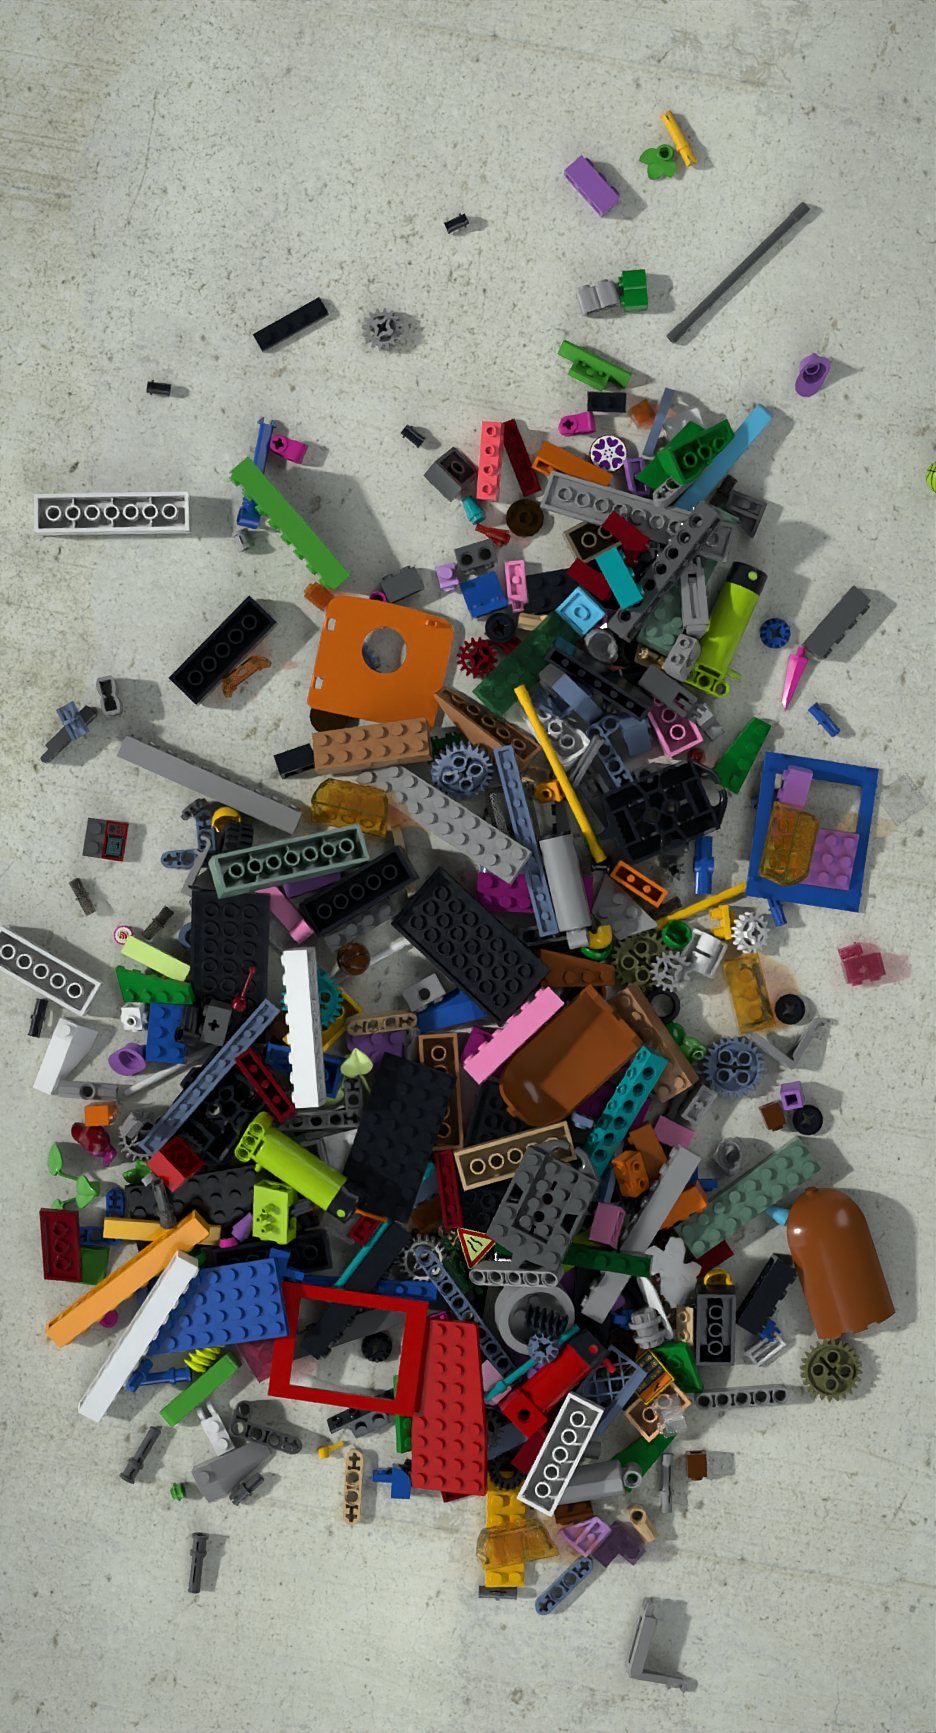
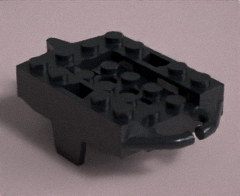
M689 757L601 794L600 797L609 827L597 835V839L602 841L614 838L628 864L633 866L721 829L728 802L726 789L718 791L720 801L716 806H711L701 778L708 776L714 781L715 785L721 783L722 780L713 769ZM656 776V789L645 792L638 784L645 780L647 783L652 782V778ZM687 800V803L680 805V801ZM669 802L674 805L673 813L665 811L666 803ZM649 810H654L657 814V818L654 821H650L647 818ZM642 818V822L635 824V820ZM675 831L682 841L675 839L672 841V845L665 847L664 835Z
M224 1042L223 1046H218L201 1067H193L179 1084L183 1090L173 1101L169 1109L227 1042ZM258 1048L255 1051H257L263 1059L261 1063L265 1067V1058L267 1050L263 1048ZM235 1064L171 1137L169 1142L183 1134L202 1150V1155L199 1158L205 1163L203 1166H226L234 1156L235 1149L249 1124L260 1112L268 1113L270 1109L258 1094L248 1107L245 1108L257 1092ZM240 1081L243 1082L238 1089L235 1088ZM231 1091V1097L226 1100V1092ZM219 1106V1113L214 1115L213 1109ZM210 1119L213 1120L208 1127L205 1126ZM232 1125V1127L230 1128V1130L226 1133V1135L222 1138V1140L219 1142V1144H218V1145L215 1147V1149L211 1152V1150L214 1148V1146L217 1144V1142L221 1139V1137L225 1134V1132H226V1131L229 1129V1127Z

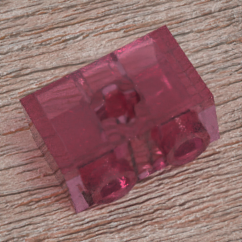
M880 952L840 961L845 982L847 984L851 983L852 986L863 984L862 980L870 979V982L881 980V976L886 975ZM862 965L868 968L865 974L859 972V969H862Z

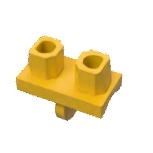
M718 905V908L710 909V920L719 919L720 927H711V935L715 938H721V940L732 939L731 931L734 930L731 928L736 927L734 920H740L735 918V912H729L728 905Z

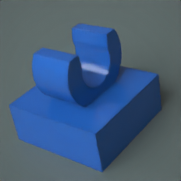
M768 1317L765 1322L767 1325L764 1331L758 1334L763 1339L767 1336L771 1342H774L770 1333L776 1331L780 1334L781 1331L774 1327L776 1323Z

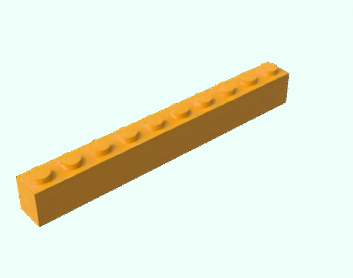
M193 1210L176 1223L173 1228L167 1230L46 1323L45 1333L59 1348H62L65 1344H71L78 1334L85 1333L91 1324L101 1321L108 1311L115 1310L121 1301L132 1297L134 1291L145 1287L154 1276H159L164 1271V1268L167 1267L177 1249L187 1254L198 1242L205 1241L210 1234V1225L196 1210Z

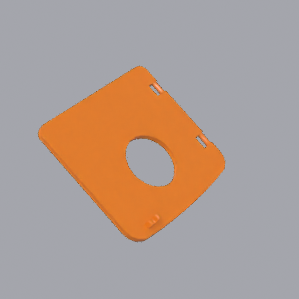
M345 595L334 597L326 609L307 704L313 709L376 723L426 717L431 732L434 728L439 705L434 698V694L443 687L453 641L452 625L446 619L392 603ZM330 618L336 619L334 631L328 629ZM380 627H387L397 631L403 637L406 644V657L403 664L397 670L390 673H378L372 670L365 663L362 655L364 639L371 631ZM317 677L323 678L321 689L315 688Z

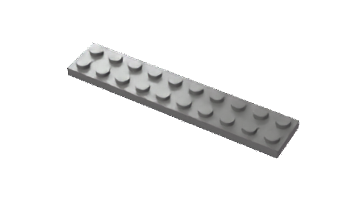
M552 470L540 505L541 509L601 527L611 512L615 511L649 537L651 542L665 546L668 545L670 537L675 535L680 529V524L691 514V511L670 505L659 508L654 505L653 500ZM702 520L697 523L696 528L702 525ZM722 521L697 555L726 563L737 525ZM690 536L686 537L684 543L689 542Z
M401 765L365 769L361 771L355 780L510 885L532 855L530 850Z

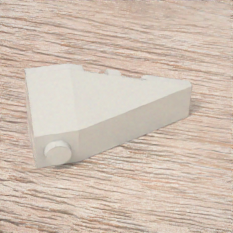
M523 706L519 707L520 715L542 747ZM535 708L566 773L577 765L590 740L581 730L575 729L566 720H560Z
M61 1017L51 1038L33 1088L51 1095L59 1086L60 1080H65L92 1049L98 1031L68 1018Z

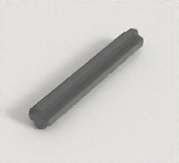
M598 734L593 736L568 778L574 791L604 742V738Z

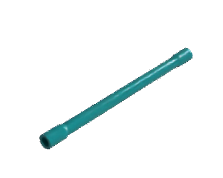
M431 1159L427 1165L421 1185L436 1168L435 1162ZM388 1218L387 1223L381 1222L338 1281L333 1284V1288L343 1289L395 1220Z

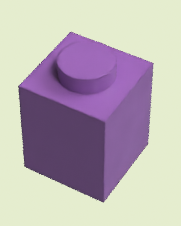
M801 1081L781 1084L780 1095L784 1110L803 1107L805 1097Z

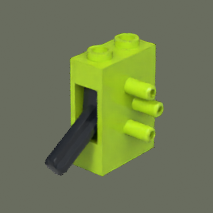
M263 1179L254 1185L253 1236L259 1237L264 1241H275L280 1245L288 1244L296 1238L297 1216L314 1210L315 1203L309 1199L297 1203V1191L291 1186Z

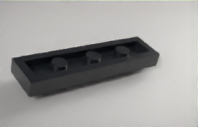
M320 297L259 330L253 336L261 351L264 352L325 318L329 313Z

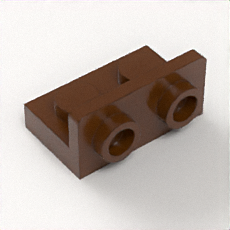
M591 1500L558 1505L554 1511L556 1524L560 1523V1525H568L572 1523L571 1521L578 1519L579 1521H587L590 1517L594 1516Z

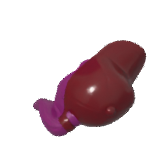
M76 1122L72 1125L71 1135L73 1139L81 1144L84 1149L88 1150L91 1155L103 1157V1164L109 1167L110 1162L116 1157L117 1151L110 1144V1136L103 1126H85L81 1122Z

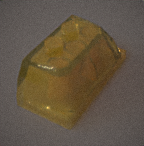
M328 778L313 793L311 799V822L337 828L360 824L362 833L386 838L388 798L382 789Z
M774 801L758 870L759 876L782 886L798 884L808 877L820 821L815 815L781 801Z
M758 951L756 954L748 953L721 960L720 963L738 1035L746 1034L750 1030L754 1032L776 1026Z
M518 1518L512 1523L499 1522L496 1523V1526L483 1528L477 1539L476 1557L482 1570L486 1571L558 1556L559 1550L551 1539L546 1526L539 1518L527 1520L526 1518Z

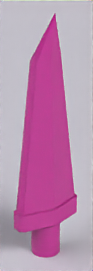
M798 646L796 655L790 654L782 696L785 712L809 660L803 657L806 650L804 647Z

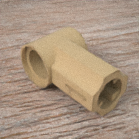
M520 612L517 629L554 637L557 617Z
M638 1503L631 1504L627 1509L628 1517L643 1542L650 1543L659 1534L643 1507ZM635 1511H641V1515L639 1517H632V1514Z

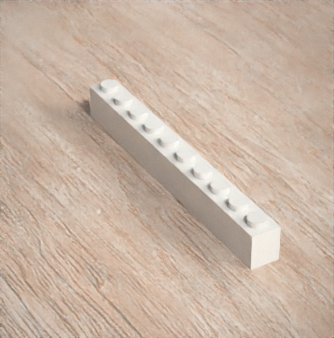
M177 1249L80 1400L78 1413L96 1422H99L102 1417H106L110 1409L109 1405L117 1400L120 1388L122 1386L125 1387L129 1380V1374L137 1369L139 1365L138 1360L141 1356L146 1355L151 1340L154 1341L159 1334L158 1329L161 1325L166 1324L171 1309L174 1310L179 1303L178 1298L182 1293H186L191 1278L197 1276L199 1272L198 1259Z

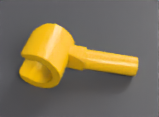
M343 1441L334 1445L319 1447V1458H329V1451L344 1446Z

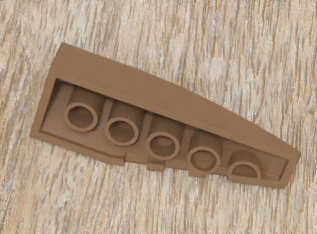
M443 686L434 694V698L454 725L473 745L477 743L479 749L483 747L485 753H489V759L497 765L493 749L513 744L520 774H522L542 750L539 744L509 722L506 724L501 722L494 713H491V715L481 710V706L476 703L470 704L466 702L465 697L446 686Z

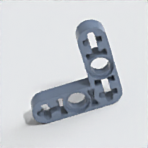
M665 387L642 455L652 457L675 390Z
M203 809L196 814L198 848L204 851L201 845L206 846L207 843H204L200 836L203 832H209L212 836L213 848L209 849V853L214 856L217 855L215 828L212 827L213 814ZM203 813L210 816L206 823L207 826L211 825V829L200 830V826L204 827L203 821L199 820ZM195 849L167 851L162 854L161 863L166 868L192 867L198 855L195 854ZM188 852L194 855V861L190 864H187L183 859L184 855ZM177 853H181V865H178L179 861H173L172 865L165 862L168 854H171V857H178ZM205 859L203 865H209L207 859Z

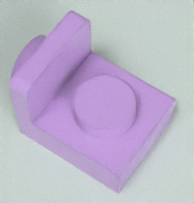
M454 562L435 567L440 589H445V592L456 590V586H459V580Z

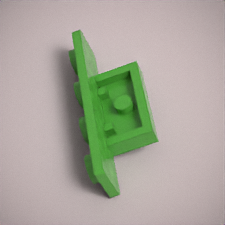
M563 340L558 351V355L573 362L568 373L569 376L601 392L608 380L626 388L632 376V373L567 340Z

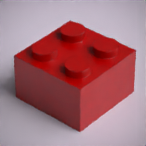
M179 1136L158 1150L146 1163L151 1171L164 1180L165 1186L172 1192L192 1178L205 1164Z

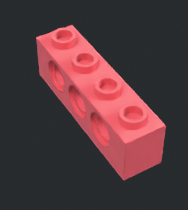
M482 421L476 497L481 501L499 502L505 427L502 422Z

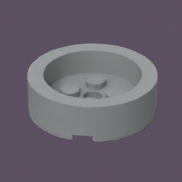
M559 1282L553 1288L505 1286L500 1292L494 1307L495 1323L502 1338L510 1348L519 1353L529 1355L527 1347L530 1339L535 1334L541 1333L539 1330L534 1331L532 1327L530 1329L525 1327V1315L531 1304L532 1308L540 1306V1312L547 1308V1314L554 1310V1317H556L558 1312L561 1313V1319L568 1315L569 1319L565 1332L574 1325L575 1311L573 1303ZM539 1341L540 1348L537 1351L543 1350L549 1344L544 1345Z

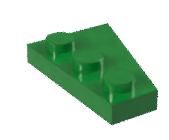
M687 1342L662 1343L650 1348L653 1353H657L661 1358V1363L668 1367L672 1376L676 1379L675 1382L684 1393L703 1392L704 1386Z

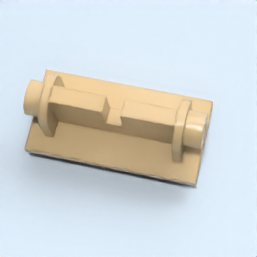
M638 644L633 662L647 668L652 664L663 673H666L663 664L667 656Z
M686 1304V1306L677 1305L676 1343L687 1342L688 1345L693 1346V1340L695 1339L694 1311H696L694 1304Z

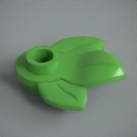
M667 144L660 145L657 149L649 148L639 158L641 163L648 165L647 174L650 180L658 179L663 174L672 178L676 172V163L673 160L674 150ZM666 152L668 157H662L661 153Z
M693 1036L683 1037V1045H680L679 1048L688 1062L692 1065L694 1061L703 1059L704 1055L707 1054L706 1047Z
M136 1160V1168L124 1172L123 1178L130 1184L142 1182L141 1180L151 1170L146 1165L148 1161Z

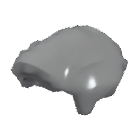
M591 629L584 638L586 654L604 665L613 664L618 658L616 639L612 633L605 629Z
M737 1137L724 1138L718 1144L714 1159L718 1162L724 1175L732 1177L737 1170L741 1169L745 1163L746 1149L742 1140H738Z

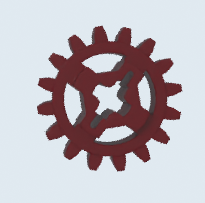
M472 637L471 643L464 641L465 647H459L462 653L457 654V657L461 658L457 665L462 664L460 671L466 670L467 677L471 673L473 674V679L477 675H480L482 679L483 673L490 675L489 669L495 670L496 667L493 663H497L498 659L494 658V656L498 653L496 651L492 652L494 645L488 646L489 640L483 643L481 637H479L478 641H475ZM475 646L474 651H472L471 653H466V651L470 647ZM482 647L487 649L490 656L483 653ZM477 650H479L480 657L483 660H479L477 667H475V659L472 656H475ZM465 660L472 664V669L466 665ZM488 663L485 669L479 671V667L482 664Z

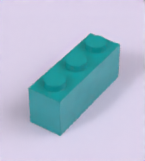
M614 547L595 557L623 611L644 600L642 595L645 593L640 583L638 585L635 584L633 578L636 576L631 566L627 568L624 563L626 557L622 549L617 550Z

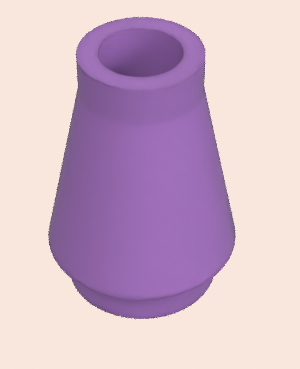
M251 1212L232 1227V1235L242 1242L248 1239L253 1229V1214Z

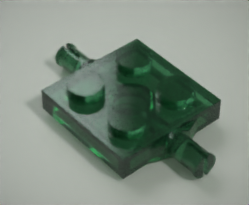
M448 1237L443 1239L441 1243L447 1249V1255L441 1263L444 1265L445 1270L451 1275L455 1284L463 1293L469 1291L473 1286L478 1295L482 1294L485 1291L483 1287L472 1283L469 1278V1273L472 1269L468 1268L461 1242L458 1241L452 1245Z

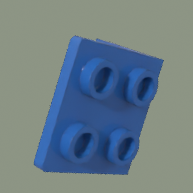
M495 571L460 583V588L472 620L508 607L507 599L504 597Z

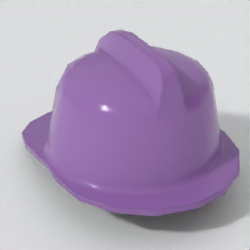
M816 353L805 357L799 365L800 373L795 383L796 392L802 397L814 395L821 388L830 371V361L825 357H819Z
M133 1042L128 1043L109 1056L108 1062L110 1067L116 1073L123 1076L134 1075L145 1069L146 1045L140 1046Z

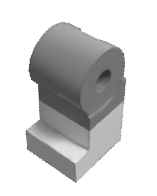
M704 703L703 706L707 708L705 712L699 708L697 709L702 714L701 718L694 714L692 717L698 721L696 723L698 727L713 742L725 731Z

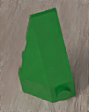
M728 419L665 448L658 452L657 456L664 471L683 486L698 478L702 471L713 462V459L734 439L735 435Z

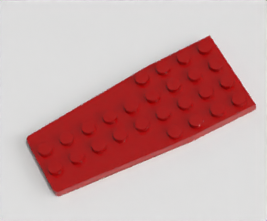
M431 1317L426 1319L412 1420V1488L485 1496L487 1494V1429L479 1325L476 1322Z

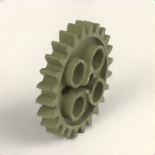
M646 931L645 935H642V933L637 936L632 935L630 938H626L624 942L618 940L621 946L613 947L617 954H611V956L616 958V960L610 962V964L616 965L615 972L619 974L615 978H622L621 985L627 982V987L636 982L641 987L642 992H645L646 987L653 991L652 985L658 983L657 980L652 981L655 974L650 973L642 964L638 966L639 961L628 951L631 949L641 958L645 956L644 961L655 970V967L650 963L651 957L658 955L662 958V952L669 955L670 951L665 950L666 944H661L662 937L656 940V933L650 937L649 931ZM640 942L646 945L643 953L636 951V945ZM626 957H632V966L625 967L623 960ZM663 961L659 965L658 973L662 972L665 967ZM642 969L648 973L647 978L644 980H640L637 976L638 972Z
M831 1338L830 1343L824 1339L822 1345L816 1341V1348L810 1345L811 1353L804 1352L807 1355V1359L801 1358V1361L805 1363V1365L799 1367L805 1371L800 1374L801 1378H806L803 1384H810L807 1390L809 1392L814 1390V1397L820 1394L821 1400L827 1396L829 1402H831L832 1397L839 1401V1395L846 1399L845 1393L848 1392L852 1395L851 1388H858L855 1381H861L857 1376L858 1374H863L862 1370L858 1369V1367L862 1366V1363L856 1362L860 1358L859 1355H853L855 1353L854 1348L848 1350L850 1346L848 1343L842 1346V1340L835 1344L834 1338ZM836 1352V1358L832 1361L828 1360V1354ZM820 1357H823L843 1380L842 1383L829 1372L827 1367L820 1361ZM822 1365L821 1372L814 1373V1366ZM842 1367H849V1372L846 1375L840 1374ZM829 1379L835 1380V1384L831 1388L826 1387V1382Z

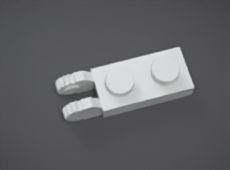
M209 1400L206 1404L212 1416L206 1418L200 1405L195 1407L217 1456H220L234 1449L235 1444L219 1412L217 1413L213 1403Z

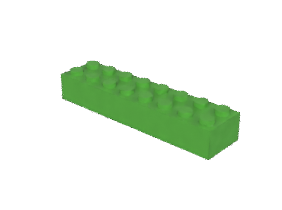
M245 457L229 472L231 475L229 479L236 487L240 485L243 488L242 494L245 498L256 503L254 508L261 516L266 515L269 518L267 523L274 531L279 530L283 534L280 538L286 545L291 544L295 548L293 553L300 560L304 559L308 563L306 568L312 574H317L320 577L318 581L325 589L328 590L330 588L334 591L351 576L249 457Z

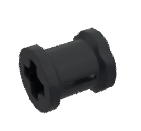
M592 855L591 872L597 870L610 873L611 856H608L604 861L596 863Z

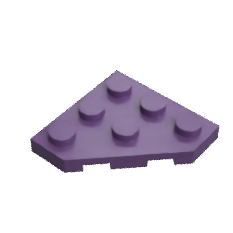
M404 1030L352 1036L346 1031V1047L351 1052L357 1048L371 1059L373 1067L370 1072L375 1077L384 1051L403 1057Z

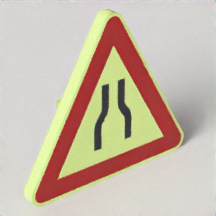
M464 1228L457 1229L468 1268L472 1269L496 1242L485 1233Z

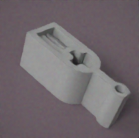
M133 1111L118 1127L121 1130L120 1134L123 1137L128 1136L132 1139L147 1121L136 1111Z

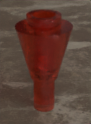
M479 523L475 528V531L485 534L489 539L491 538L500 548L504 545L507 546L511 537L509 530L488 528Z
M692 748L687 753V758L691 757L702 764L706 760V754L701 748Z

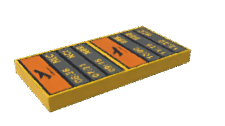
M617 1326L615 1329H624V1328ZM627 1330L633 1335L636 1334L634 1330ZM638 1344V1353L634 1362L645 1368L649 1373L635 1390V1393L645 1405H648L676 1379L650 1348L642 1349ZM631 1364L623 1367L624 1376L632 1375L636 1368ZM616 1367V1370L621 1375L620 1368Z

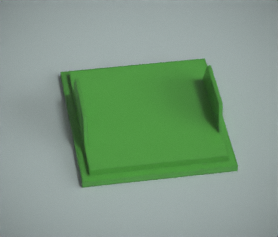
M81 1245L82 1282L71 1283L96 1286L104 1280L107 1274L110 1248Z

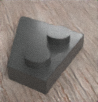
M732 489L724 508L729 514L739 518L737 523L750 538H754L768 503Z

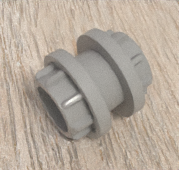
M654 1308L640 1309L631 1314V1321L628 1324L630 1329L637 1332L632 1337L634 1343H638L642 1349H648L664 1342L663 1336L666 1335V1330L664 1327H659L658 1323L662 1321L661 1315L657 1316Z

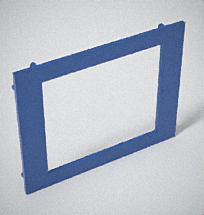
M765 751L744 896L858 913L860 897L862 896L861 890L875 792L878 787L879 769ZM789 764L811 769L813 773L812 779L862 787L856 826L859 840L849 890L761 878L776 774H783L785 769L788 770Z

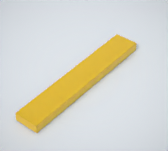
M105 1217L103 1238L154 1241L169 1229L161 1228L159 1221ZM209 1224L210 1234L208 1238L197 1244L219 1246L221 1225Z

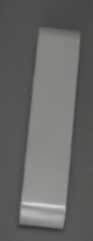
M482 1260L470 1271L469 1278L476 1285L553 1288L563 1277L564 1269L560 1265L559 1269L554 1271L533 1262H524L520 1268L512 1271L510 1269L511 1261Z
M768 1384L703 1389L702 1393H695L694 1402L700 1410L705 1411L782 1405L788 1402L790 1395L784 1385ZM778 1390L784 1391L782 1398L775 1397V1393ZM758 1392H765V1397L763 1399H756V1394ZM745 1393V1400L738 1401V1394ZM720 1395H727L725 1402L720 1403L717 1401ZM701 1396L708 1397V1401L705 1404L698 1403V1400Z

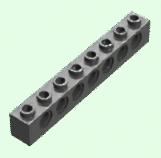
M702 500L699 504H696L692 508L689 517L680 524V529L677 533L670 537L668 545L663 551L658 553L652 566L645 570L643 578L636 583V585L640 583L645 593L642 595L644 599L642 604L639 606L635 604L624 611L620 606L618 611L611 615L606 626L630 643L723 521L724 517ZM702 520V525L696 528L697 523ZM690 536L689 542L684 543L686 537ZM679 552L678 556L673 559V554ZM667 567L666 572L661 575V570ZM652 583H655L654 588L652 590H649V586ZM631 614L630 620L625 621L626 616Z

